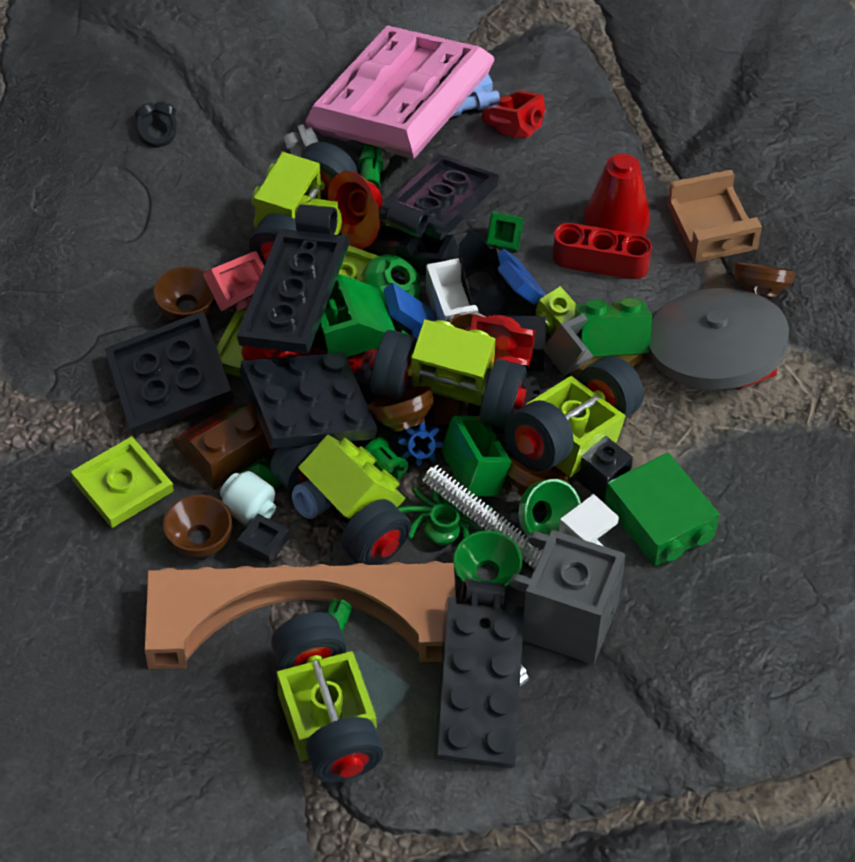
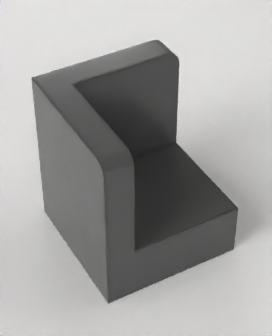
M584 314L562 323L543 347L545 353L563 375L587 365L594 357L577 336L578 332L588 321Z

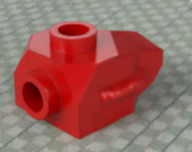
M518 90L499 99V106L494 105L483 111L481 114L482 121L495 127L499 133L513 138L529 137L542 126L546 109L543 94Z
M503 315L489 317L472 316L471 327H467L465 330H481L490 337L495 338L494 362L497 359H501L510 363L529 366L534 347L535 330L521 328L516 320Z

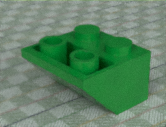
M342 274L337 276L318 327L327 354L344 353L346 357L379 348L387 330L395 331L379 288Z

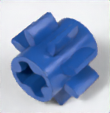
M425 422L407 428L405 437H397L399 444L407 446L401 453L402 457L406 459L413 455L417 466L421 465L422 459L428 457L435 461L436 458L433 454L435 447H443L442 441L433 438L439 431L437 426L435 425L427 429L425 428ZM419 436L425 440L427 445L423 448L418 445L415 446L413 439Z

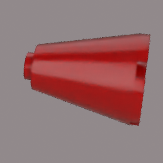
M629 154L613 155L608 159L584 211V221L587 226L645 236L650 227L651 217L640 163Z

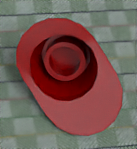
M343 171L337 174L330 182L328 201L338 202V209L340 210L342 220L340 229L342 236L349 238L350 246L364 249L376 240L380 231L381 219H379V213L383 205L382 195L375 184L365 180L354 171Z

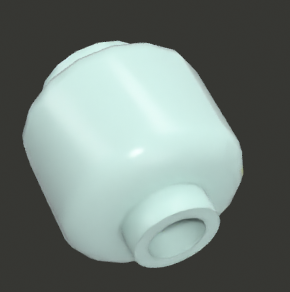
M253 472L234 473L221 488L220 497H222V502L229 509L231 516L245 526H248L257 514L270 519L276 510V505L273 503L275 499L274 488Z

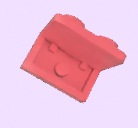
M254 251L203 273L221 311L235 306L238 312L249 306L264 265L257 251Z

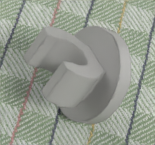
M303 124L298 126L300 133L292 132L283 137L286 147L290 149L291 154L300 157L308 145L318 142L313 129H306Z

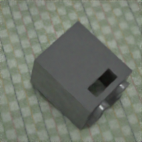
M551 530L550 535L535 531L531 532L528 542L534 547L543 549L532 578L514 574L510 580L511 587L526 592L522 641L595 664L618 606L626 553L555 530Z

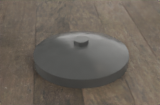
M733 288L698 290L670 301L655 314L651 325L649 355L653 364L661 373L680 384L711 390L741 387L764 378L781 364L789 347L788 322L782 311L774 303L758 294Z

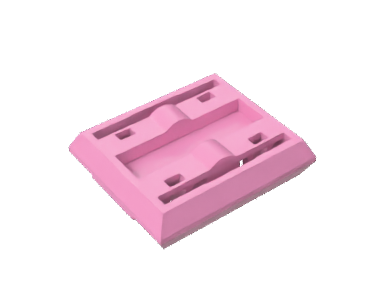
M387 25L312 106L305 121L306 125L324 136L343 141L351 139L382 147L388 153L415 159L485 79L494 62V56L479 46Z

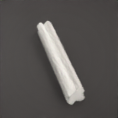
M438 465L427 471L423 479L426 485H430L431 489L434 488L435 492L437 491L439 495L441 494L449 503L452 502L453 506L457 509L459 508V511H463V514H466L471 520L474 519V522L478 526L481 525L482 529L485 528V531H497L513 539L523 555L522 560H525V563L529 562V566H532L533 569L536 568L543 549L538 551L539 548H535L527 542L528 537L523 539L525 534L520 536L522 531L516 533L518 528L513 530L514 525L509 528L510 522L505 525L507 519L501 522L504 517L502 516L498 519L499 513L494 516L496 511L490 513L493 508L487 511L489 505L483 507L485 502L480 505L481 499L476 502L477 496L472 499L474 493L468 496L471 492L470 490L465 493L467 488L461 490L463 485L458 488L460 482L454 485L456 479L450 482L452 476L447 479L448 473L443 476L445 471L440 474L439 472L442 468L436 471Z

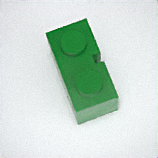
M624 298L620 302H613V305H607L602 300H590L586 304H575V317L584 314L588 319L577 336L594 357L650 353L652 314L644 300Z
M452 416L441 452L455 478L460 482L459 485H463L462 490L467 488L465 493L469 490L471 491L468 496L473 493V497L499 496L512 461L500 441H495L497 436L491 425L482 423L480 416Z

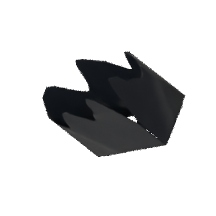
M477 232L468 233L459 243L458 256L461 263V278L469 305H476L479 313L486 317L508 314L506 280H503V276L498 271V267L501 264L496 245L491 249ZM483 271L490 274L492 283L489 287H481L478 290L469 285L468 279L471 274Z

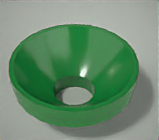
M388 254L380 255L371 260L361 273V282L379 288L387 311L388 307L384 296V288L392 283L416 299L420 297L421 282L418 273L411 264L401 257ZM391 270H400L406 277V284L400 285L396 283L391 277Z
M545 479L532 484L525 491L519 504L518 514L521 528L528 538L531 532L534 531L550 535L551 530L559 532L560 519L581 504L574 488L567 482L559 479ZM539 501L544 503L547 510L546 517L541 523L535 521L532 513L533 507Z
M490 530L478 531L464 538L458 544L453 559L454 571L462 586L466 578L482 580L477 576V570L481 566L491 565L498 570L499 574L489 582L504 583L505 592L512 588L510 585L512 576L514 574L520 575L523 562L521 551L513 539L503 533Z

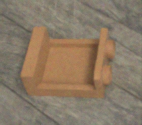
M732 170L681 179L670 184L667 206L694 263L758 249L762 226L757 217L748 219L733 189L735 175Z

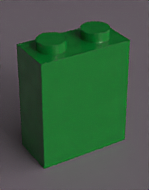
M669 452L607 482L605 505L619 517L618 521L654 567L665 561L671 562L678 559L684 551L697 544L699 546L705 545L716 535L720 514Z

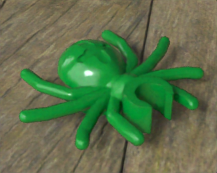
M416 486L412 487L415 496L427 506L398 507L402 513L425 512L411 524L408 539L413 538L416 528L425 519H427L424 527L425 535L431 543L438 546L452 544L457 539L460 528L463 531V538L469 536L467 524L478 531H485V528L482 529L481 525L478 526L474 520L463 514V511L461 512L459 508L457 509L453 506L452 502L449 503L442 496L439 499V494L437 491H434V488L431 501Z

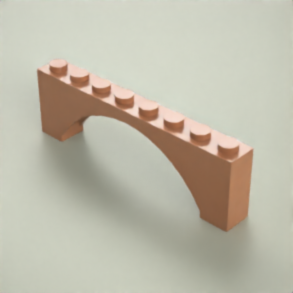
M432 561L426 564H404L393 562L388 565L355 563L350 566L317 564L312 567L279 565L272 568L240 566L231 569L202 567L191 570L164 568L148 571L145 653L148 670L187 669V660L203 642L230 621L250 611L287 601L313 600L329 602L334 598L338 599L337 604H340L341 599L345 600L354 609L375 617L392 628L418 653L419 662H441L445 603L448 597H456L454 563Z

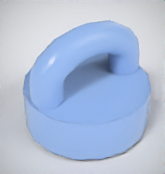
M310 480L296 485L292 491V501L296 510L307 519L317 517L332 506V503Z

